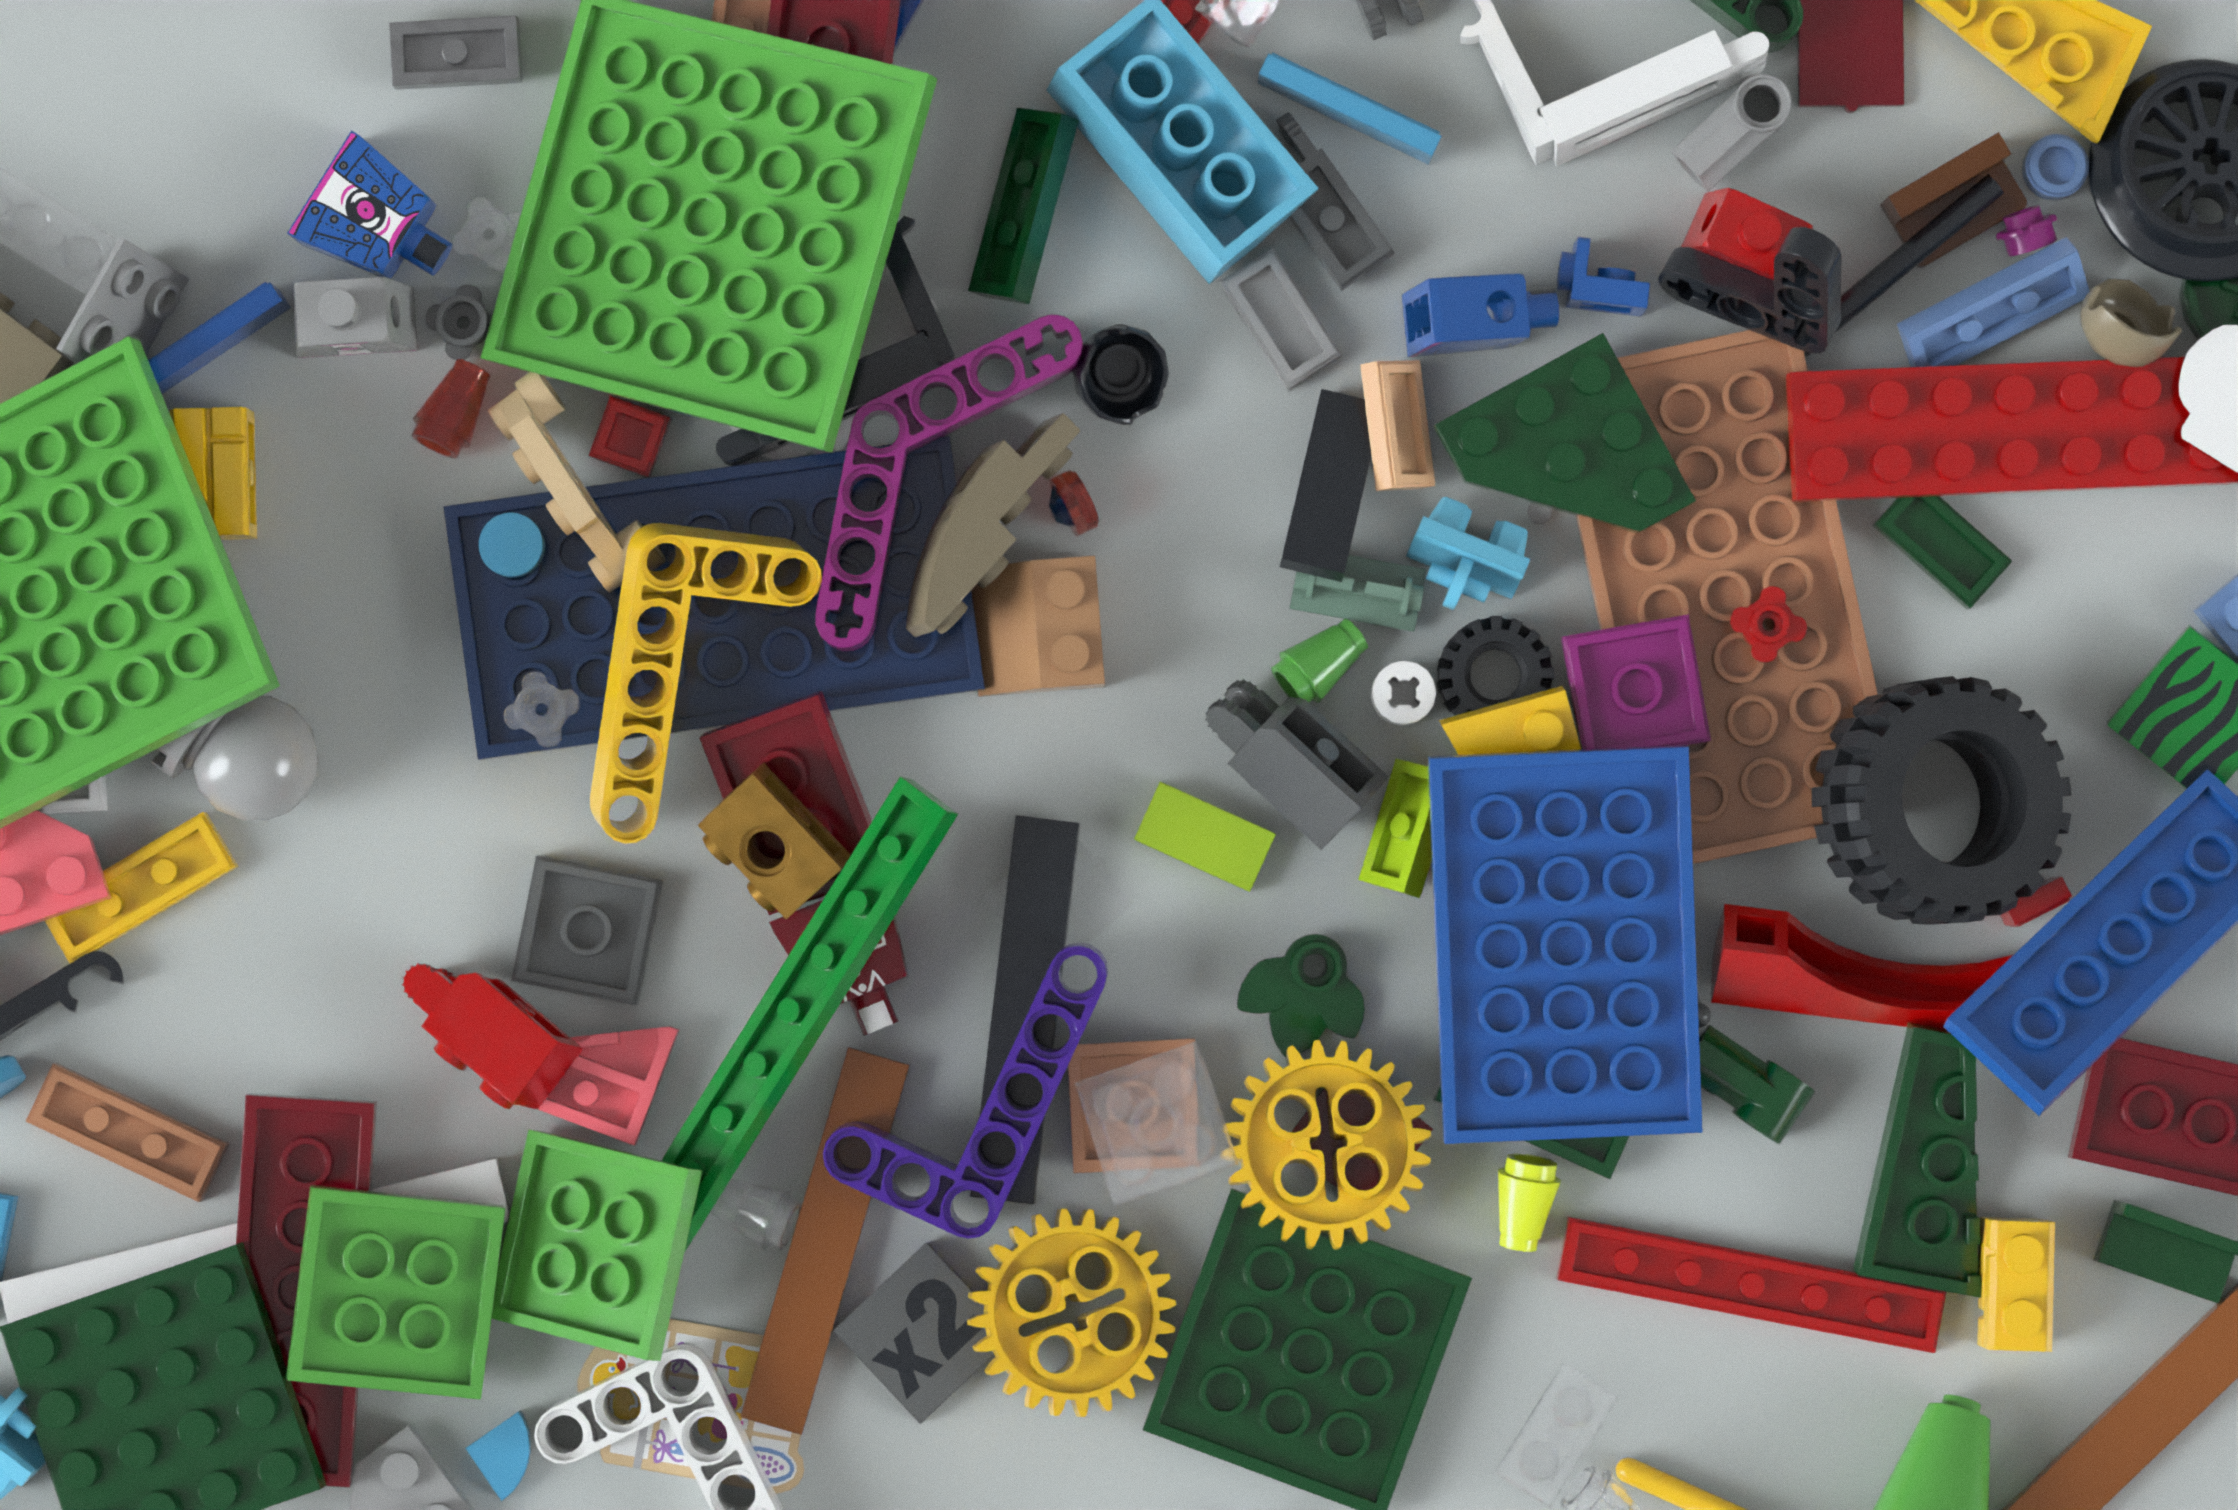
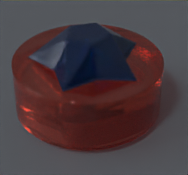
M1069 469L1049 479L1051 494L1048 508L1057 523L1069 526L1077 537L1098 527L1099 517L1086 487L1075 471L1072 472Z

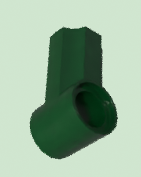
M1708 1025L1699 1037L1701 1088L1733 1107L1732 1113L1780 1145L1815 1091L1770 1060H1767L1765 1063L1726 1035Z

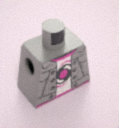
M387 277L294 283L292 297L296 358L418 351L414 287ZM391 302L394 310V323L391 318Z

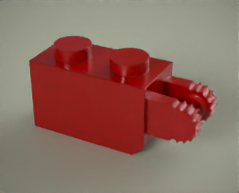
M417 963L416 966H410L411 968L405 971L406 975L402 977L404 983L401 985L404 986L403 992L408 994L407 997L413 999V1002L429 1015L421 1027L438 1041L433 1048L434 1051L459 1070L465 1071L467 1067L472 1069L483 1079L479 1089L503 1108L510 1110L513 1105H519L538 1110L583 1048L501 979L487 978L476 972L456 977L452 976L453 973L448 972L446 969H437L428 964Z

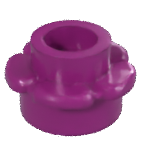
M2040 205L2024 208L2004 216L2003 220L2006 228L1996 234L1997 240H2004L2010 257L2028 253L2058 240L2052 224L2057 220V216L2055 214L2043 215Z

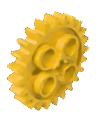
M1314 1040L1310 1050V1059L1303 1060L1298 1050L1292 1045L1286 1050L1287 1067L1284 1069L1270 1058L1264 1060L1263 1066L1268 1077L1266 1083L1249 1075L1245 1079L1244 1084L1254 1096L1252 1101L1233 1098L1230 1106L1242 1115L1244 1119L1243 1122L1226 1123L1223 1128L1224 1133L1239 1139V1145L1223 1151V1159L1241 1162L1242 1169L1229 1177L1228 1182L1230 1185L1248 1183L1251 1191L1245 1196L1240 1205L1244 1209L1260 1202L1266 1208L1258 1224L1262 1228L1276 1218L1284 1221L1281 1240L1285 1242L1299 1228L1305 1230V1242L1308 1249H1312L1315 1246L1320 1233H1328L1333 1249L1338 1250L1342 1246L1344 1231L1350 1230L1354 1238L1360 1244H1363L1368 1240L1367 1222L1371 1221L1377 1228L1386 1232L1391 1227L1385 1209L1390 1207L1399 1213L1405 1214L1410 1209V1206L1400 1194V1191L1405 1189L1419 1192L1424 1185L1417 1177L1410 1173L1411 1168L1428 1166L1431 1158L1427 1155L1414 1151L1415 1144L1422 1143L1431 1137L1430 1130L1413 1128L1411 1122L1426 1110L1425 1106H1405L1402 1099L1408 1094L1413 1084L1411 1081L1392 1087L1388 1080L1393 1073L1395 1065L1390 1062L1377 1072L1370 1069L1372 1050L1369 1048L1355 1062L1348 1060L1346 1041L1340 1042L1333 1057H1326L1320 1040ZM1319 1088L1327 1091L1329 1135L1331 1139L1342 1140L1343 1147L1337 1149L1332 1158L1334 1178L1338 1191V1199L1334 1202H1330L1326 1198L1323 1152L1321 1150H1311L1310 1143L1316 1141L1321 1132L1315 1092ZM1351 1093L1359 1094L1368 1100L1372 1108V1118L1369 1123L1363 1126H1351L1343 1121L1339 1115L1338 1102L1344 1095ZM1285 1100L1298 1101L1307 1109L1309 1116L1307 1127L1296 1133L1281 1129L1275 1121V1106ZM1364 1157L1376 1165L1379 1172V1180L1373 1189L1366 1191L1358 1190L1349 1184L1345 1176V1165L1350 1159ZM1293 1163L1309 1167L1316 1180L1313 1192L1303 1197L1289 1194L1281 1183V1171L1284 1167Z
M1067 1208L1057 1209L1055 1226L1050 1228L1046 1219L1041 1214L1032 1215V1235L1028 1236L1017 1226L1010 1227L1008 1231L1014 1247L1009 1250L1004 1246L992 1244L989 1249L999 1262L996 1269L977 1267L975 1270L989 1284L987 1291L968 1293L969 1299L984 1305V1314L967 1319V1325L985 1328L987 1334L986 1337L972 1346L973 1350L976 1352L993 1351L996 1357L988 1364L984 1370L985 1373L992 1376L1006 1370L1009 1376L1002 1392L1006 1395H1011L1022 1386L1026 1387L1027 1392L1024 1406L1029 1409H1034L1044 1396H1048L1049 1413L1053 1416H1060L1066 1400H1071L1076 1416L1086 1417L1089 1408V1398H1094L1102 1411L1108 1412L1112 1410L1111 1391L1116 1390L1127 1399H1133L1136 1396L1130 1382V1378L1133 1375L1147 1381H1152L1155 1378L1151 1369L1145 1364L1148 1356L1155 1358H1167L1168 1352L1155 1343L1157 1334L1174 1333L1176 1329L1173 1325L1159 1320L1160 1311L1176 1306V1300L1158 1297L1157 1288L1171 1279L1170 1274L1150 1273L1148 1267L1156 1260L1159 1253L1157 1250H1150L1138 1255L1134 1251L1141 1236L1138 1230L1131 1231L1121 1239L1116 1237L1119 1218L1115 1216L1109 1217L1101 1228L1097 1229L1095 1228L1094 1210L1091 1209L1083 1210L1077 1225H1073ZM1089 1252L1100 1257L1105 1265L1104 1280L1099 1286L1091 1290L1086 1289L1079 1283L1075 1273L1077 1262L1083 1255ZM1028 1275L1039 1278L1046 1289L1045 1302L1034 1312H1027L1021 1308L1015 1294L1018 1283ZM1118 1288L1124 1291L1125 1295L1122 1300L1080 1314L1077 1317L1079 1325L1077 1329H1075L1072 1323H1056L1026 1337H1022L1019 1334L1018 1330L1021 1325L1063 1311L1066 1308L1064 1299L1066 1296L1069 1297L1071 1302H1087ZM1110 1313L1118 1314L1127 1325L1126 1340L1120 1347L1109 1350L1102 1345L1097 1332L1100 1321ZM1055 1335L1065 1342L1068 1349V1358L1063 1368L1051 1373L1045 1370L1039 1363L1038 1349L1044 1339Z

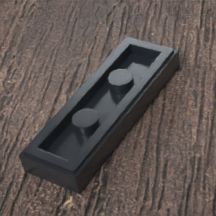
M1321 389L1280 568L1342 582L1371 460L1365 399Z

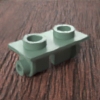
M1349 555L1342 582L1296 571L1289 609L1415 632L1418 611H1420L1423 598L1426 569Z

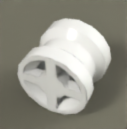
M1409 661L1391 663L1382 669L1372 682L1370 692L1372 707L1381 719L1391 725L1402 727L1415 724L1427 716L1434 705L1436 697L1434 680L1429 672L1417 663Z

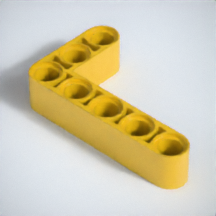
M664 523L647 524L639 528L631 537L626 553L590 793V810L605 833L613 840L624 844L636 843L646 838L652 832L658 818L691 595L788 607L801 606L811 601L818 593L822 582L821 569L817 560L795 541L779 537ZM661 543L674 544L676 555L672 564L662 571L649 570L647 558L650 551ZM724 551L737 552L738 564L736 570L726 578H713L710 567L714 558ZM786 559H799L801 570L796 580L787 586L775 585L773 575L776 567ZM657 606L665 608L666 619L664 625L658 631L652 634L638 632L637 623L640 615L645 610ZM642 670L656 671L657 681L654 688L648 694L638 697L628 694L630 679L636 673ZM632 733L647 735L645 750L639 756L633 759L619 757L618 749L626 736ZM629 795L637 797L638 805L630 818L624 821L609 819L611 805L616 799Z

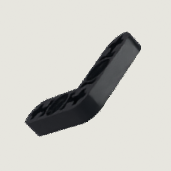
M1794 227L1789 230L1774 259V280L1689 247L1674 249L1658 278L1662 289L1675 300L1808 353L1819 354L1824 352L1841 321L1842 255L1840 249L1826 235L1806 227Z

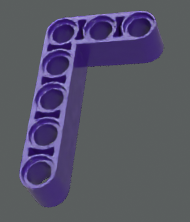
M1079 942L1067 945L1054 957L958 1165L871 1124L853 1121L846 1122L838 1127L825 1143L823 1160L829 1174L845 1185L958 1237L967 1239L977 1238L989 1232L1001 1212L1106 984L1108 967L1101 951L1090 944ZM1076 955L1090 959L1097 971V978L1093 986L1086 990L1078 991L1065 985L1060 973L1064 960ZM1047 1014H1054L1063 1018L1070 1030V1037L1067 1043L1060 1048L1054 1049L1046 1048L1038 1043L1033 1030L1038 1018ZM1018 1073H1028L1038 1078L1043 1089L1041 1100L1035 1105L1028 1107L1019 1106L1011 1101L1007 1093V1083L1012 1076ZM995 1131L1007 1134L1015 1143V1157L1010 1162L1002 1165L988 1162L980 1150V1142L983 1136ZM846 1136L861 1137L871 1149L870 1163L860 1169L846 1167L841 1163L837 1155L839 1140ZM906 1163L919 1164L929 1174V1189L918 1196L906 1195L896 1185V1169ZM966 1190H973L982 1194L987 1200L989 1207L986 1218L975 1223L961 1220L956 1215L953 1207L954 1197L957 1194Z

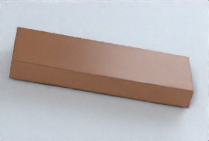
M52 1063L25 1121L197 1202L203 1201L230 1144L58 1063Z

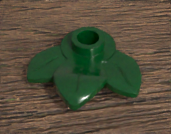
M1321 934L1304 935L1296 939L1288 947L1284 956L1259 961L1249 970L1241 983L1237 995V1008L1240 1011L1254 1014L1269 1013L1268 1020L1272 1037L1285 1058L1287 1048L1292 1045L1300 1054L1309 1049L1314 1040H1318L1326 1027L1343 1037L1355 1038L1360 1030L1365 1012L1361 991L1346 977L1347 961L1344 951L1333 939ZM1311 954H1320L1325 961V969L1317 977H1308L1303 971V962Z

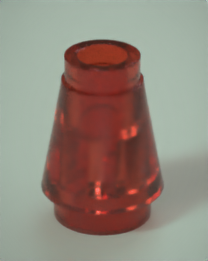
M456 359L452 369L447 372L412 418L416 423L411 434L412 438L440 455L456 459L462 447L469 448L487 389L486 385L491 377L490 374L471 362Z

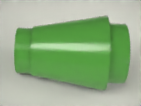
M1344 618L1337 625H1332L1280 652V661L1271 667V671L1275 680L1288 697L1303 698L1308 702L1320 703L1360 657V654L1368 649V644L1358 628L1350 620Z

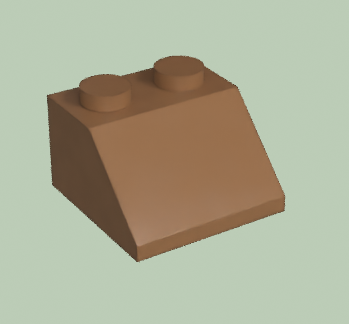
M1095 556L1009 563L1001 574L988 586L981 588L976 584L973 587L972 598L985 690L978 691V697L1105 687Z

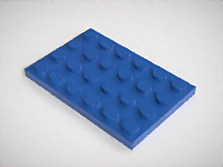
M1687 745L1428 756L1444 1144L1703 1133L1689 747Z

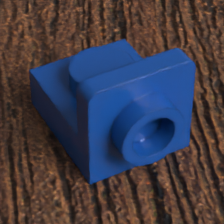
M1577 237L1573 244L1572 253L1561 251L1557 275V290L1568 291L1566 308L1641 317L1646 311L1650 283L1635 281L1636 272L1621 268L1602 267L1598 268L1597 276L1587 275L1591 238Z

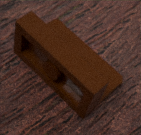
M1999 132L1888 196L1880 204L1904 244L1987 174L2003 190L2004 194L1919 263L1917 267L1923 268L2004 221V216L2024 209L2027 206V199L2004 162L2012 153Z

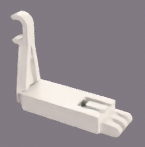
M1473 0L1481 15V19L1474 25H1464L1460 35V44L1472 45L1480 43L1535 165L1552 158L1556 167L1725 92L1731 86L1760 74L1765 69L1769 48L1768 38L1761 32H1751L1722 45L1716 31L1713 30L1544 106L1491 0Z

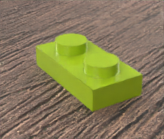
M1396 758L1358 880L1420 898L1432 862L1428 766Z

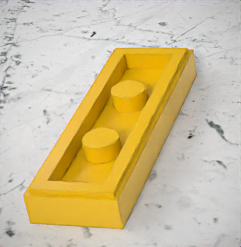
M201 812L105 869L103 873L111 899L45 920V923L68 962L72 963L87 953L95 952L239 866L207 812Z

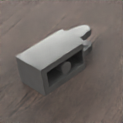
M1237 679L1226 689L1227 691L1224 693L1225 698L1223 700L1219 698L1208 708V711L1205 713L1207 715L1205 721L1208 722V727L1212 729V732H1216L1218 738L1235 753L1234 757L1227 764L1283 814L1297 830L1322 850L1367 803L1389 776L1306 699L1288 697L1279 706L1263 690H1258L1257 685H1253L1251 681L1247 682L1245 679L1239 681Z

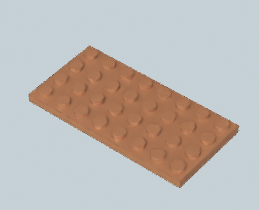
M1751 330L1618 357L1621 366L1696 501L1639 533L1620 529L1611 524L1584 516H1575L1600 630L1689 614L1711 741L1687 745L1689 747L1693 864L1817 838L1814 826L1823 824L1821 807H1812V788L1823 785L1824 774L1817 772L1815 769L1820 753L1824 750L1835 749L1837 744L1830 739V733L1840 719L1855 717L1853 715V706L1867 696L1878 695L1836 500L1792 502L1786 374L1789 372L1808 371L1804 351ZM1776 586L1786 593L1785 603L1793 614L1804 618L1807 624V632L1801 641H1790L1781 647L1773 661L1762 663L1752 657L1751 646L1744 640L1742 633H1737L1731 628L1730 617L1736 608H1747L1756 602L1764 588ZM1766 618L1762 625L1765 630L1770 631L1774 628L1775 624L1772 619Z

